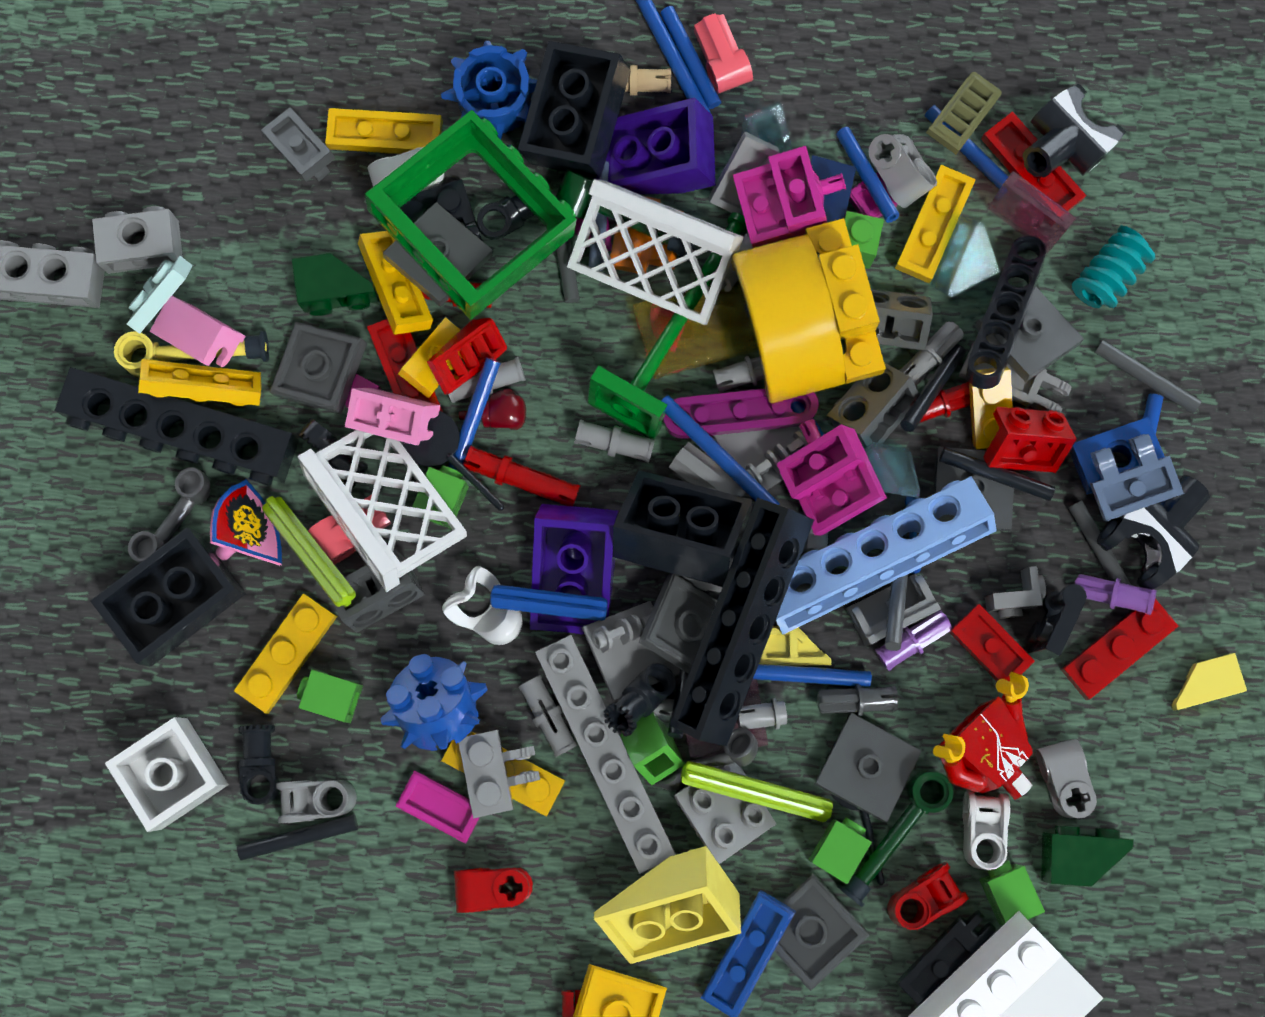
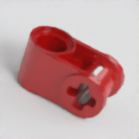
M947 862L940 863L920 875L916 881L896 892L890 898L887 904V912L894 924L909 930H918L938 917L955 910L969 899L966 892L959 890L948 872L950 866ZM913 899L917 905V914L912 920L905 921L901 916L900 908L906 900Z
M475 868L454 871L457 913L492 910L493 908L518 906L528 899L533 891L532 877L522 868ZM511 876H514L515 883H522L523 889L516 893L515 898L512 897L511 891H504L503 887L505 883L510 881Z

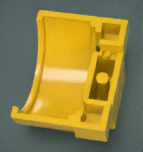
M844 218L806 228L805 234L733 254L731 264L733 271H736L751 318L765 379V390L770 403L780 402L884 373L886 367L876 335V329L880 322L859 245H851ZM842 339H844V341H845V342H844V351H846V352H845L844 354H843L842 344H841V340H842Z

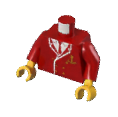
M1011 672L1009 674L1010 681L1000 679L996 683L997 691L1004 694L1002 698L998 696L980 704L950 734L944 733V740L934 747L933 754L941 759L951 784L980 793L989 792L1003 786L1010 796L1016 800L1026 794L1033 786L1019 769L1032 756L1033 749L1028 742L1022 710V697L1027 693L1029 683L1025 676Z

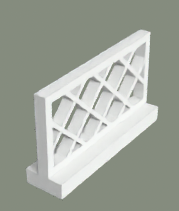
M594 179L589 192L592 195V199L567 268L693 321L707 325L731 264L732 256L735 252H739L744 237L610 182ZM600 206L612 211L618 225L602 234L595 221ZM621 215L629 217L631 220L624 223ZM641 222L647 225L652 240L635 248L627 228ZM656 229L663 231L667 234H664L659 237ZM592 231L594 237L589 239L590 233ZM621 232L628 252L611 259L603 239ZM675 236L682 240L687 255L669 263L661 242ZM597 243L604 263L593 268L581 264L580 261L585 248ZM690 243L695 244V245H697V246H699V247H702V248H700V249H698V250H696V251H693L692 246H691ZM655 245L663 266L645 274L637 253ZM707 251L721 255L722 259L717 272L704 277L696 256ZM631 256L639 277L624 282L619 279L613 264ZM690 260L698 280L680 288L672 267ZM607 268L610 275L600 272V270ZM665 271L673 291L660 297L653 293L648 278ZM713 279L712 285L709 290L706 282ZM641 282L644 290L634 285ZM699 285L706 298L701 313L689 309L682 295L683 292ZM676 296L677 301H678L679 304L674 303V302H672V301H670V300H667V299H670V298Z
M355 430L317 453H314L312 449L307 450L298 456V460L306 480L382 587L388 592L400 584V577L467 537V532L400 441L384 437L386 443L383 451L364 449L365 439L373 434ZM391 447L395 453H390ZM339 454L353 456L350 471L333 469L328 461ZM360 457L381 460L377 476L356 473ZM387 462L404 464L407 468L405 480L384 477ZM412 476L414 477V479H415L417 482H412V481H411ZM341 479L347 480L346 486L343 484ZM354 481L374 484L371 500L358 499L351 495ZM381 486L402 489L398 505L377 502ZM409 490L426 493L429 497L426 509L405 506ZM433 505L437 508L438 511H432ZM361 508L368 509L367 515ZM375 510L396 514L392 530L374 527L372 519ZM402 515L424 518L420 535L398 531ZM430 519L447 522L453 530L442 538L426 536ZM383 538H388V539H389L388 545H387V543L384 541ZM396 540L418 543L415 554L400 563L393 553Z

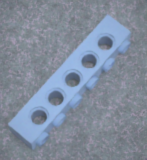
M971 476L962 481L957 480L948 483L940 492L928 498L915 499L905 509L891 516H881L875 519L870 526L856 533H846L840 536L835 543L821 550H811L805 553L798 561L775 620L782 635L996 532L994 512ZM943 515L955 516L947 522L938 520ZM908 532L919 533L913 539L902 538ZM873 549L883 550L878 556H866ZM836 567H848L841 574H831L832 570ZM801 584H812L811 587L806 591H795L796 588Z

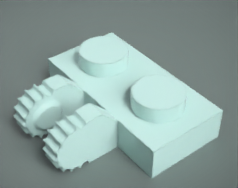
M181 256L175 262L165 259L159 265L155 275L145 282L144 290L140 291L128 307L133 311V314L127 325L140 334L184 282L193 265Z

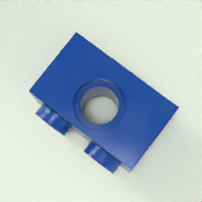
M1148 417L1074 443L1070 449V455L1086 495L1093 493L1090 483L1101 480L1090 455L1092 452L1103 448H1110L1112 453L1120 452L1126 455L1129 465L1123 468L1117 467L1120 473L1139 466L1128 439L1142 434H1149L1157 458L1165 457Z

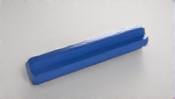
M494 585L490 595V603L493 608L597 621L605 620L608 608L607 599L602 597L504 585Z

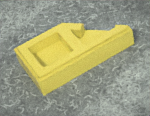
M773 626L759 664L831 666V658L824 654L799 627L782 635L779 627Z
M1227 654L1192 664L1178 697L1172 703L1173 711L1246 692V685L1236 654Z

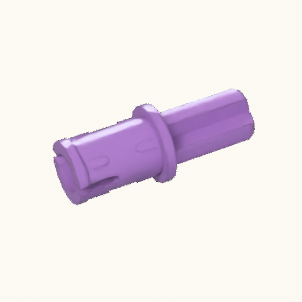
M1079 574L1075 580V584L1080 585L1086 591V599L1110 604L1111 609L1117 606L1147 613L1148 615L1152 613L1157 590L1121 583L1119 578L1114 582Z
M937 611L912 628H903L904 633L902 634L900 650L891 651L883 645L875 649V652L885 668L890 671L915 653L923 654L924 647L951 631V623L942 611Z

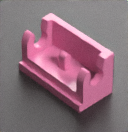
M173 295L162 307L150 330L151 333L208 366L216 357L217 351L222 348V352L216 360V364L224 367L230 361L237 346L246 337L206 312Z
M352 388L345 427L419 445L420 441L429 440L433 436V431L427 430L430 418H435L439 415L440 405L374 388Z

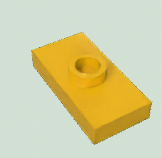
M445 317L398 374L429 398L438 388L439 384L427 361L453 338L460 329ZM447 359V360H446V363H447L448 367L450 368V370L452 371V370H453V367H452L450 361Z

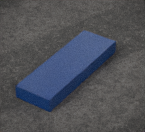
M760 890L741 923V933L734 936L701 999L730 1017H738L796 911Z

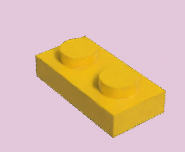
M1007 366L1001 381L993 388L979 389L969 383L972 441L975 449L988 448L998 432L999 426L993 416L996 407L1013 408L1011 370ZM995 368L976 371L983 375H990L996 370Z

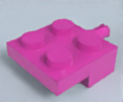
M806 146L768 157L770 164L733 174L752 248L805 234L806 228L827 223L823 207L824 195L843 189L846 190L843 174L840 173L839 175L819 180V177L812 169Z
M814 419L805 421V424L802 423L799 428L802 430L808 445L777 463L791 498L799 500L805 515L814 519L811 527L814 535H824L887 498L855 429L842 424L821 436Z

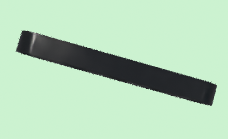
M1035 236L1019 237L1012 244L970 353L966 377L972 386L979 389L993 388L1001 381L1043 268L1047 247L1041 239ZM1031 250L1038 257L1031 260L1024 259L1019 256L1018 252ZM1018 277L1024 279L1028 285L1020 288L1014 287L1007 280ZM1007 305L1016 309L1017 313L1012 316H1004L997 311V308ZM991 334H999L1007 342L1002 345H993L986 340V337ZM986 363L992 365L996 371L990 375H983L978 373L974 367L978 364Z

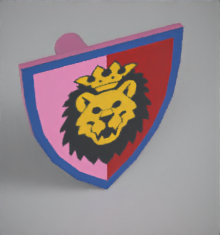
M247 479L231 486L218 499L212 511L210 543L218 546L215 552L221 560H228L235 552H239L280 566L282 564V548L279 532L262 510V506L265 504L263 498Z

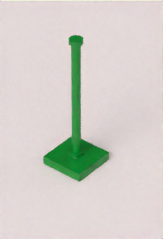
M732 212L727 219L729 225L726 230L738 235L747 232L744 215ZM711 252L701 268L704 277L716 271L722 259L721 255ZM700 285L688 290L684 296L687 307L691 310L695 309L703 296ZM677 313L672 315L631 383L598 365L590 378L588 404L645 437L655 439L662 428L667 404L644 392L689 318Z

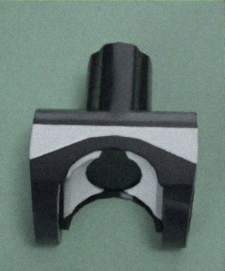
M1080 84L1074 85L1050 100L1030 121L1043 136L1025 149L1022 156L1024 167L1033 176L1044 178L1065 161H1068L1084 176L1097 166L1126 133V130L1120 124L1116 126L1113 124L1107 127L1099 126L1090 121L1082 109V99L1087 94V91Z
M1183 475L1179 482L1184 494L1108 520L1097 538V544L1104 551L1111 550L1125 538L1129 539L1131 537L1140 543L1145 554L1144 566L1140 571L1142 574L1137 580V585L1140 588L1152 590L1159 587L1180 571L1198 551L1199 543L1184 529L1187 523L1210 499L1208 489L1197 479Z

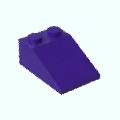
M694 97L618 117L606 161L609 162L608 182L637 194H682L716 186L713 116Z
M541 504L534 520L531 589L605 598L608 602L606 618L609 617L615 568L613 525L619 515V510ZM530 612V629L584 634L582 627L597 621Z

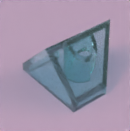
M873 442L864 449L884 492L919 498L920 487L909 449Z

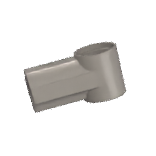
M690 442L679 451L668 468L674 475L687 483L741 497L745 493L721 467Z

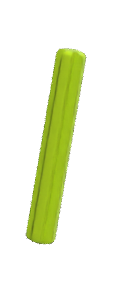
M268 497L266 499L267 502L262 506L263 512L337 607H347L352 604L351 600L356 597V592L281 497Z
M687 761L681 771V782L688 786L820 822H826L832 815L833 802L824 797L693 761Z

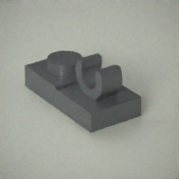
M291 107L261 129L266 139L306 182L313 176L320 182L330 174L327 165L336 158L331 150Z

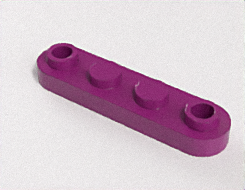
M765 389L674 399L710 436L798 427L802 423L805 424V421L814 419L819 405L815 393L770 403ZM795 401L801 402L805 407V411L795 413L791 409V404ZM665 414L663 422L669 434L681 439L690 438Z

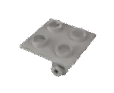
M799 426L713 435L717 443L767 491L783 481L777 463L808 445Z
M651 601L609 616L603 621H596L582 627L613 701L622 698L624 689L653 663L665 665L672 671L674 676L680 673L679 667L639 643L654 607ZM648 677L650 685L660 682L656 677Z
M736 763L718 768L746 776L741 766H738ZM686 786L674 795L677 805L681 807L690 822V826L696 831L695 834L701 839L704 846H707L719 864L776 825L768 809L762 805L692 786Z

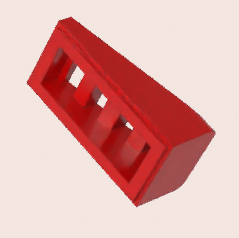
M492 318L475 319L464 326L427 363L443 393L450 394L482 370L486 357L496 360L507 350V345ZM447 359L450 361L455 371L454 375L452 374L450 368L446 363Z

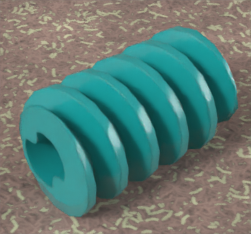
M1120 225L1117 233H1114L1109 238L1108 244H1105L1099 250V255L1095 256L1090 261L1089 267H1085L1080 273V278H1076L1071 284L1072 290L1082 302L1090 307L1100 308L1104 305L1114 308L1118 304V300L1114 295L1119 297L1126 295L1127 288L1124 284L1134 285L1137 281L1135 274H1143L1145 272L1146 265L1144 262L1152 263L1156 258L1155 253L1141 234L1128 226Z

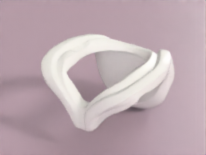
M476 566L467 575L464 590L451 595L444 602L442 611L454 624L475 631L494 645L510 643L520 633L523 622L521 611L493 608L490 604L483 614L469 617L457 605L468 601L473 596L476 582L488 588L490 592L494 585H500L497 578L491 572L481 566Z

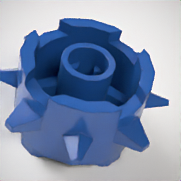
M485 41L483 47L470 51L468 58L454 57L451 60V64L455 69L453 88L441 93V98L458 102L461 118L473 110L480 119L485 118L489 120L501 139L503 133L521 127L526 122L531 104V93L535 90L537 80L529 78L525 66L527 52L524 49L510 54L506 48L492 46L490 41ZM497 89V91L489 92V90Z
M421 654L413 657L409 661L408 666L395 677L386 693L387 702L391 709L380 719L382 725L401 727L404 736L400 747L405 749L412 743L420 749L435 751L437 750L436 746H438L440 750L447 748L448 742L452 740L456 744L461 742L473 730L474 726L479 724L476 700L488 689L486 683L467 681L464 675L466 662L462 661L457 665L450 659Z

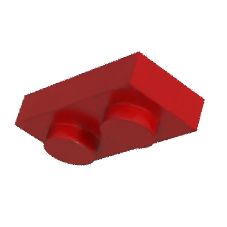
M980 604L975 605L949 631L996 682L1000 679L1010 681L1009 674L1011 672L1022 675L1035 662Z

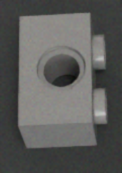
M151 206L144 208L143 212L128 214L126 212L114 211L105 214L103 218L92 219L96 263L108 274L159 267L165 259L175 262L179 256L182 257L179 220L169 209ZM145 232L141 242L131 244L132 238L137 233Z

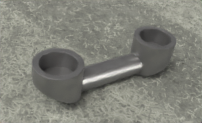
M190 467L178 474L175 480V489L182 497L155 534L141 531L132 536L128 543V553L133 560L141 563L166 544L195 504H202L207 500L211 489L209 479L203 472Z
M736 728L733 729L727 746H724V750L693 760V762L715 768H721L732 763H736L738 766H746L754 760L758 750V742L748 729ZM683 766L658 781L657 784L666 790L676 791L686 786L681 782Z

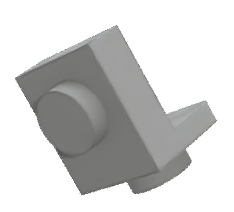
M1037 566L1021 570L1023 591L993 593L986 596V611L998 612L999 619L1021 617L1023 616V609H1033L1041 606L1042 599L1046 596V584L1044 577L1038 575Z

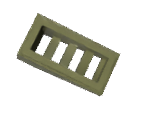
M971 72L926 133L957 155L1002 94L1001 90L978 73ZM946 122L948 125H950L952 128L957 130L962 135L958 136L956 133L951 131L942 123Z

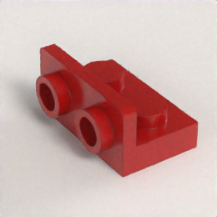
M996 407L993 416L999 426V430L983 457L990 468L1056 473L1077 438L1063 413L1019 407Z

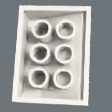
M1018 911L908 1017H1085L1103 997Z

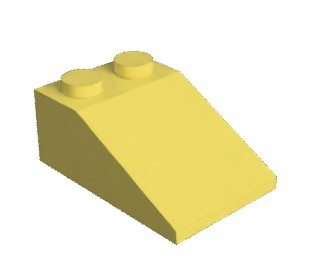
M707 846L665 859L594 912V920L626 960L633 964L740 934V895Z

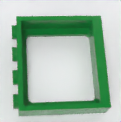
M473 110L469 111L365 193L367 210L470 320L569 240L575 233L577 219L571 206L565 200L561 199L559 201L550 192V187L546 180L539 173H532L524 165V160L518 150L512 145L506 146L498 137V133L492 123L485 118L480 119ZM469 153H476L537 216L547 229L476 289L400 209V207Z

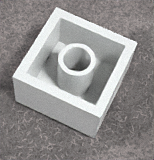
M172 718L105 763L147 832L162 830L229 785L187 718Z

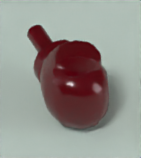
M503 389L493 393L490 400L486 403L481 418L484 428H510L511 430L522 428L526 421V404L524 399L516 395L512 389ZM459 411L460 421L465 419L467 411Z

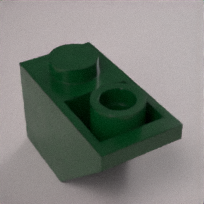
M331 253L292 259L297 303L304 313L309 312L312 316H325L331 314L334 308L347 307L349 310H363L371 306L370 303L380 302L373 283Z
M1055 825V833L1043 832L1041 881L1050 884L1092 887L1133 849L1134 840L1120 838V830L1095 828V836L1080 835V827Z

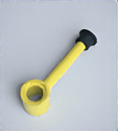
M136 331L123 334L114 346V356L117 362L130 374L140 378L141 361L133 363L131 362V356L139 348H146V355L143 359L173 361L194 359L173 345L159 346L158 342H152L145 334H139ZM261 331L260 335L246 336L245 340L237 346L233 356H246L247 359L262 358L263 362H268L269 343L266 332ZM222 348L217 351L215 358H218L221 354Z

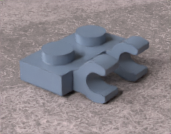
M1142 434L1128 439L1139 466L1120 473L1110 448H1103L1090 453L1093 464L1101 480L1090 483L1103 521H1108L1184 494L1171 457L1157 458L1149 434Z

